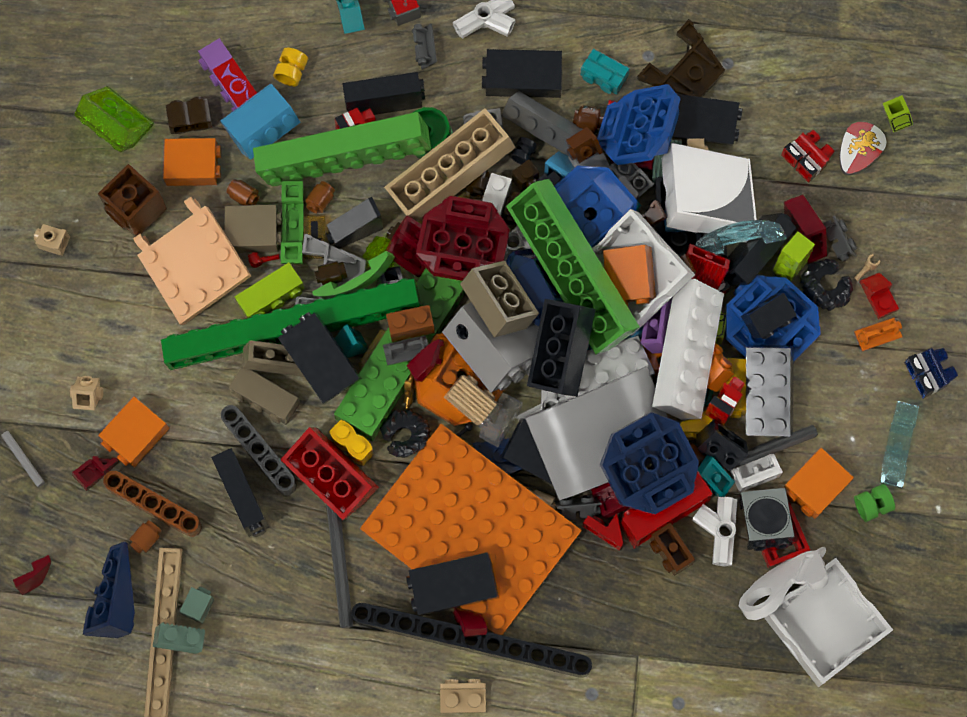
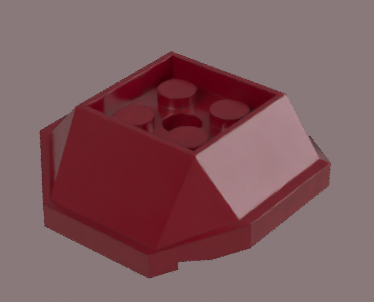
M448 196L442 203L424 214L416 258L433 276L463 281L472 268L504 261L510 229L497 212L493 203ZM464 243V244H466L467 246H466V247H460L459 244Z

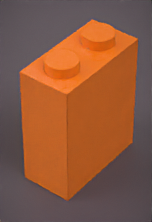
M216 138L165 139L163 179L166 186L217 185V178H221V166L218 165V158H221L222 150L221 146H218Z
M647 245L603 250L605 271L626 305L628 306L630 302H636V305L649 304V300H653L656 297L652 248Z
M133 397L98 436L102 440L100 444L107 451L111 452L114 450L119 454L116 458L125 466L130 464L135 468L170 428L142 402Z
M820 448L783 488H785L787 498L790 501H796L806 516H812L816 519L854 477L825 450Z

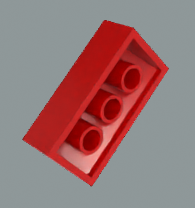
M309 427L281 458V461L342 520H345L360 508L379 488L316 427Z

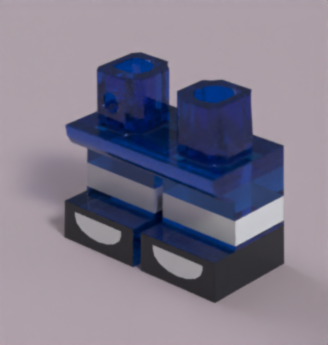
M930 348L923 353L909 356L904 362L912 379H916L914 383L923 399L946 388L958 376L953 366L943 369L941 362L948 359L944 348L936 350Z

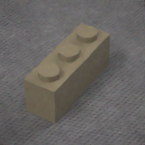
M250 340L243 347L242 369L304 377L283 345Z
M242 367L229 386L232 393L231 396L239 402L245 400L251 404L250 408L258 413L262 411L269 415L268 418L277 424L282 422L287 425L300 404L298 397L252 370L242 369Z

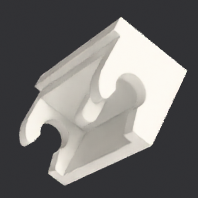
M769 454L730 471L739 493L779 478L783 473L774 454Z

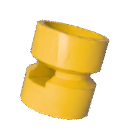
M287 47L281 53L280 63L277 64L273 77L282 84L295 87L300 82L302 77L301 71L305 69L308 57L297 49Z

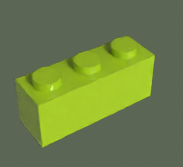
M797 231L781 250L773 269L776 277H784L792 282L806 265L815 244Z
M288 262L234 297L245 316L251 318L252 315H264L271 310L281 308L288 299H295L296 296H300L305 288L302 280Z

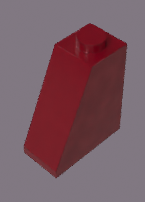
M802 194L784 201V214L792 219V223L796 227L792 232L793 235L798 231L815 244L807 263L809 264L827 257L826 227Z

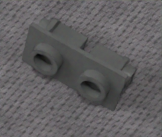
M415 24L412 29L414 42L418 43L415 46V60L421 66V70L437 62L432 24L424 28L421 24Z
M833 216L834 222L829 220L823 223L826 227V235L829 241L832 242L838 239V242L832 245L837 258L843 262L849 259V254L856 257L857 255L854 250L857 249V246L852 238L848 239L845 233L848 231V228L843 219L839 220L836 216Z
M426 335L384 344L383 348L387 366L412 360L428 345Z
M583 495L580 499L568 497L554 501L555 506L559 509L556 511L568 520L576 519V511H579L580 519L587 518L588 515L592 518L600 515V507L596 505H602L594 495Z

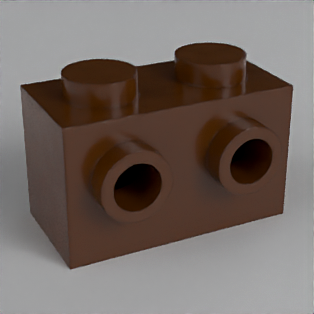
M671 523L651 534L649 545L655 554H660L664 560L662 565L668 573L672 572L675 576L693 565L694 557Z

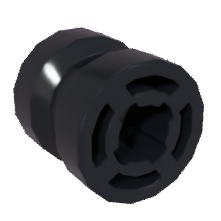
M519 137L517 147L512 150L510 158L522 165L527 160L531 161V155L536 152L538 146L534 141L526 137Z

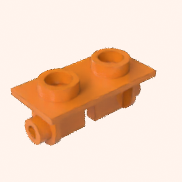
M891 318L856 330L854 333L861 350L865 351L902 338L900 332L902 325L900 321Z

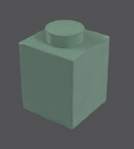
M200 586L198 589L191 587L179 612L203 624L214 602V598L210 596L211 592Z

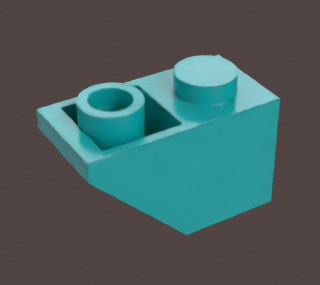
M336 0L344 34L365 30L358 0Z

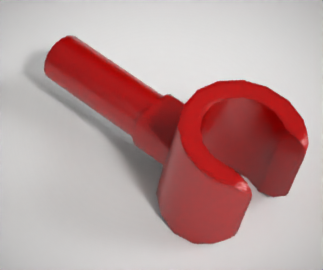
M254 252L248 255V261L253 268H258L265 262L278 260L279 254L260 258L258 252Z

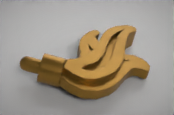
M410 374L409 381L405 380L404 390H406L404 398L406 410L409 409L410 404L413 402L415 385L412 374Z

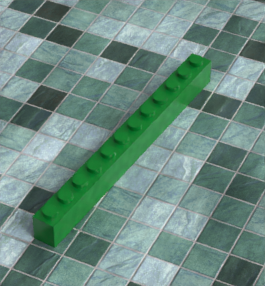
M404 278L397 283H384L372 289L364 288L351 294H338L330 299H317L314 303L296 304L293 308L285 310L275 309L272 313L264 315L255 314L251 318L243 320L234 319L230 323L222 325L213 324L209 328L202 330L192 329L188 333L181 335L171 334L167 338L161 339L164 364L171 371L242 354L243 347L250 340L282 344L278 337L283 335L281 331L291 324L293 327L299 324V318L308 312L311 314L317 313L330 332L341 330L345 325L354 327L387 319L386 314L421 307L418 287L414 278Z

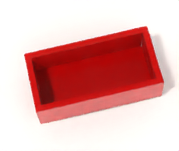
M697 472L694 482V492L661 512L650 514L631 508L623 514L624 517L622 518L620 528L634 549L648 541L651 534L668 523L672 525L699 509L703 504L705 505L709 502L713 493L699 472Z

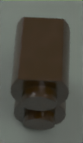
M194 97L187 102L174 100L166 105L171 134H182L212 128L207 98Z

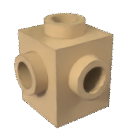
M90 376L77 377L75 384L71 385L70 388L73 409L95 410L98 401L103 398V387H100V378H92Z

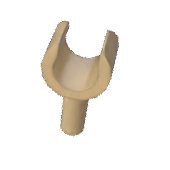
M874 254L869 255L863 269L854 277L855 281L858 282L866 272L877 268L880 260L876 264L870 261Z

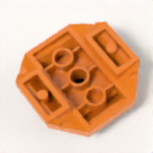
M443 333L436 334L430 343L436 339L444 341V346H441L439 354L442 363L441 365L435 364V367L422 382L416 381L413 377L417 402L453 426L470 423L472 421L448 402L444 396L458 380V371H463L466 377L468 375L473 377L478 382L477 386L482 391L488 389ZM500 389L492 392L495 396V402L498 401L504 390L500 391Z

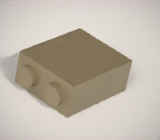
M276 205L225 206L224 233L237 253L278 252V245H281L282 233L278 232V225H282V213L278 212Z

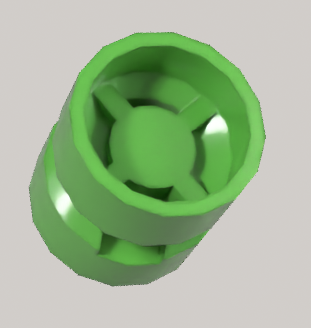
M885 484L872 488L871 493L865 491L854 496L858 513L865 522L877 518L879 513L884 515L895 510L894 499Z

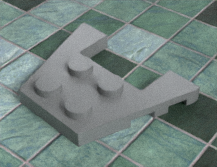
M304 235L303 255L324 257L323 264L338 261V263L344 262L348 278L343 279V282L336 283L338 286L365 273L366 260L313 238L311 235ZM296 296V304H310L317 300L315 298Z

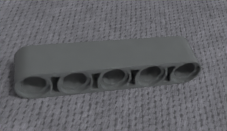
M228 405L224 407L221 411V419L227 429L275 488L283 495L292 494L297 486L291 472L236 406ZM229 414H237V418L234 421L226 420ZM248 429L251 431L248 437H240V433L243 430ZM263 446L264 451L261 454H254V448ZM271 462L278 464L274 471L267 470V465ZM284 479L291 480V485L287 488L280 486L281 481Z

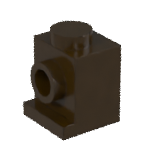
M527 160L512 171V181L521 192L532 183L537 182L536 180L539 178V171L530 160Z

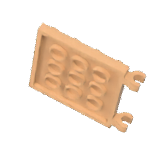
M189 197L184 203L193 215L152 245H150L146 236L142 237L141 234L133 238L137 246L142 250L138 254L139 259L180 325L189 322L251 277V274L209 207L204 206L201 208L196 199L193 200L192 197Z

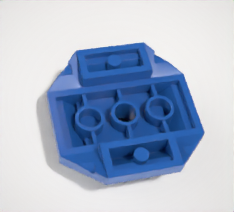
M669 84L634 90L621 98L617 103H611L606 108L597 137L600 146L616 165L649 161L654 156L668 153L679 116V102L681 98Z
M577 165L554 185L591 248L601 242L608 231L630 209L634 211L637 209V199L608 167ZM589 207L596 209V216L592 219L584 216V211Z
M756 275L751 283L746 285L726 305V340L745 357L746 347L749 345L794 346L795 362L821 335L818 306L784 277ZM785 293L796 313V316L790 319L792 322L784 328L778 327L773 330L774 334L767 339H753L741 315L772 295Z

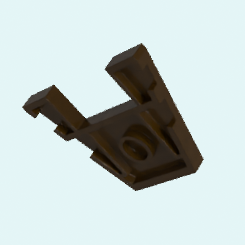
M688 19L677 31V36L692 48L667 75L649 62L639 73L637 79L652 86L669 84L677 94L703 97L724 74L725 69L713 51L707 47L702 35L694 28L693 22Z

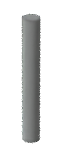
M4 432L1 437L38 488L45 484L44 480L10 432Z

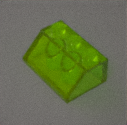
M108 86L82 95L74 113V116L82 124L88 126L97 136L103 138L120 153L133 148L154 125L152 120Z

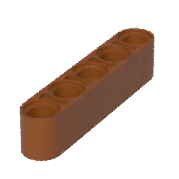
M110 471L104 476L103 483L105 487L115 496L186 536L195 537L201 532L202 524L193 513L120 472ZM113 479H120V483L118 486L110 487V483ZM132 489H139L136 497H129ZM150 500H158V504L156 507L151 509L148 508V502ZM170 510L177 511L173 519L166 518ZM188 521H196V525L193 529H185V525Z

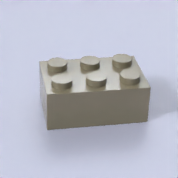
M505 261L472 268L460 284L494 338L527 329L539 314Z

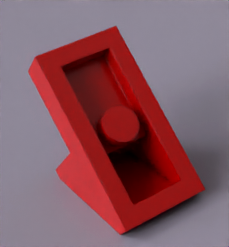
M877 273L859 281L878 319L899 310L890 292L892 283L882 274Z
M617 513L607 527L604 526L605 522L596 516L592 518L588 515L582 527L620 551L623 546V539Z

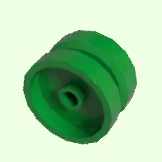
M423 107L413 112H418L428 126L431 150L453 134L449 121L442 111L433 107ZM426 151L425 154H423V155H418V156H416V157L419 158V159H421L423 156H425V155H426L428 152H430V151Z

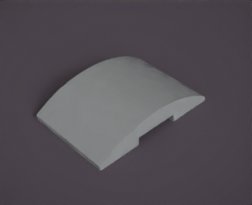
M647 366L525 418L559 500L608 482L600 467V462L612 433L650 412L668 418L665 412L652 407L655 385ZM649 457L644 462L645 466L652 463Z

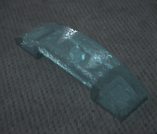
M750 220L729 224L716 229L698 240L696 246L714 254L724 253V245L761 237L767 244L785 240L787 235L779 223L765 220Z
M897 401L883 458L880 479L882 484L903 488L907 469L906 463L919 406Z

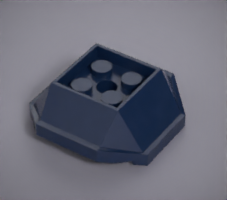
M532 249L513 251L508 256L506 263L539 312L532 322L539 326L544 300L564 301L535 253L532 252Z
M652 412L612 433L600 462V467L620 505L650 514H657L692 494L699 461L679 422ZM648 457L652 461V465L649 469H647L644 464L646 458Z

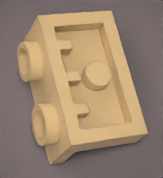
M455 679L445 680V684H440V713H486V683H481L480 679H469L467 683H458V680Z

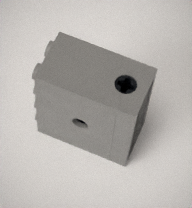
M470 302L460 308L442 333L489 392L492 393L497 389H500V391L504 390L511 382H519L526 374L529 376L539 326L531 323L527 329L494 338L476 308Z

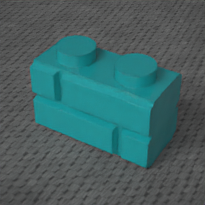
M593 49L582 65L580 75L587 83L593 84L594 82L601 86V90L605 93L617 95L628 78L630 68Z

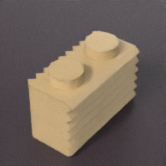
M462 375L446 393L444 398L468 417V419L479 425L497 405V402L494 401L495 396L488 390L482 391L477 386L478 382L470 375L467 377Z

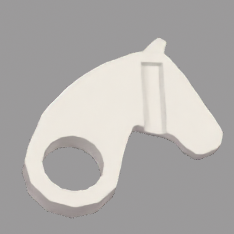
M821 547L815 551H807L774 567L755 581L739 601V608L745 617L750 620H758L776 611L782 604L789 588L794 583L808 584L809 587L815 590L825 587L828 583V574L822 557L826 553V548ZM770 595L763 603L753 606L760 598Z

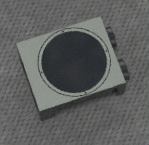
M785 488L741 492L739 504L740 509L744 511L748 533L747 550L763 551L772 547L785 549L792 546L794 533Z

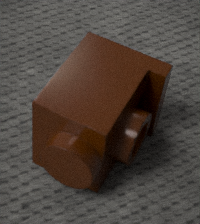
M588 127L566 139L569 147L566 151L573 161L576 159L579 164L596 153L599 155L603 153L597 137Z

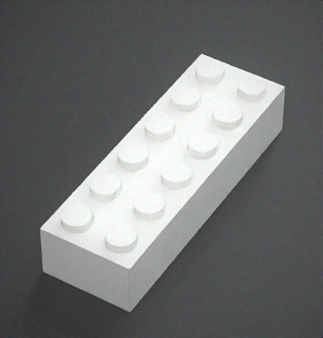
M696 279L689 280L672 298L652 407L681 420L702 418L724 293Z

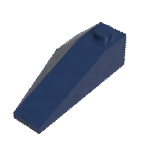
M121 542L110 547L102 569L104 577L99 587L96 586L94 594L97 597L93 607H88L82 635L120 638L132 632L135 610L128 543Z

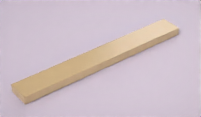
M159 548L144 717H168L174 650L153 647L156 626L162 622L169 625H176L183 553L181 548Z

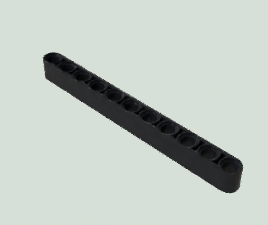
M357 603L351 610L352 618L356 624L376 630L578 678L588 676L592 669V662L589 657L574 652L489 632L486 635H475L478 642L473 646H469L465 643L467 636H464L460 625L367 603ZM360 609L368 611V616L363 620L356 617V613ZM382 614H387L390 617V621L385 625L378 623V618ZM404 619L412 622V626L408 630H403L399 627L400 622ZM424 625H432L434 627L433 633L424 635L421 632ZM446 630H453L456 633L453 640H446L443 637ZM491 640L498 641L500 644L499 649L496 651L489 650L487 648L488 642ZM517 645L521 648L522 652L519 656H512L509 653V648ZM533 651H541L544 658L539 662L534 661L531 658ZM556 656H562L565 658L566 664L558 667L554 664L553 659ZM578 661L586 662L588 669L585 672H579L576 669L575 664Z

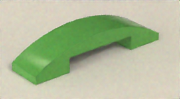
M282 181L281 264H287L288 262L290 264H303V181Z
M385 251L368 261L371 269L341 286L329 282L312 291V293L320 298H334L338 294L355 293L359 289L368 287L382 276L395 257L393 253Z

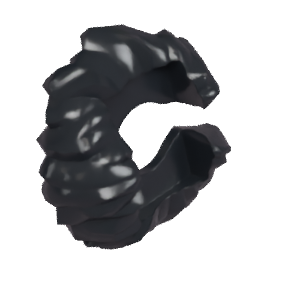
M825 259L808 264V268L801 275L802 280L800 283H802L803 294L816 306L822 309L827 308L828 311H831L834 308H842L850 301L853 291L852 279L848 275L843 276L838 281L835 289L830 291L823 289L820 284L821 278L825 275H833L840 269V265L834 259Z
M395 409L389 415L387 421L380 427L383 439L387 442L392 441L387 450L389 454L395 457L405 458L423 450L426 442L431 437V430L427 420L423 419L418 413L413 412L412 409H407L406 411ZM405 428L411 431V437L407 441H392L391 436L399 429Z

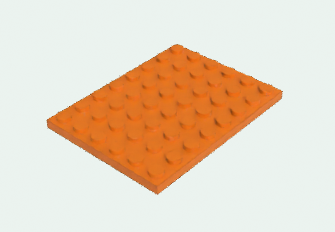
M443 424L438 426L426 442L425 448L418 452L360 528L411 569L488 552L491 558L499 598L462 606L461 608L482 614L487 628L494 634L502 636L582 532L576 525Z

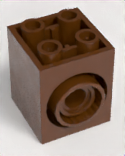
M129 164L98 193L105 212L120 227L127 229L135 237L142 234L167 209L160 192Z

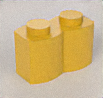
M340 420L330 430L334 444L341 450L347 451L349 457L355 463L364 466L374 455L369 441L357 435L349 423Z

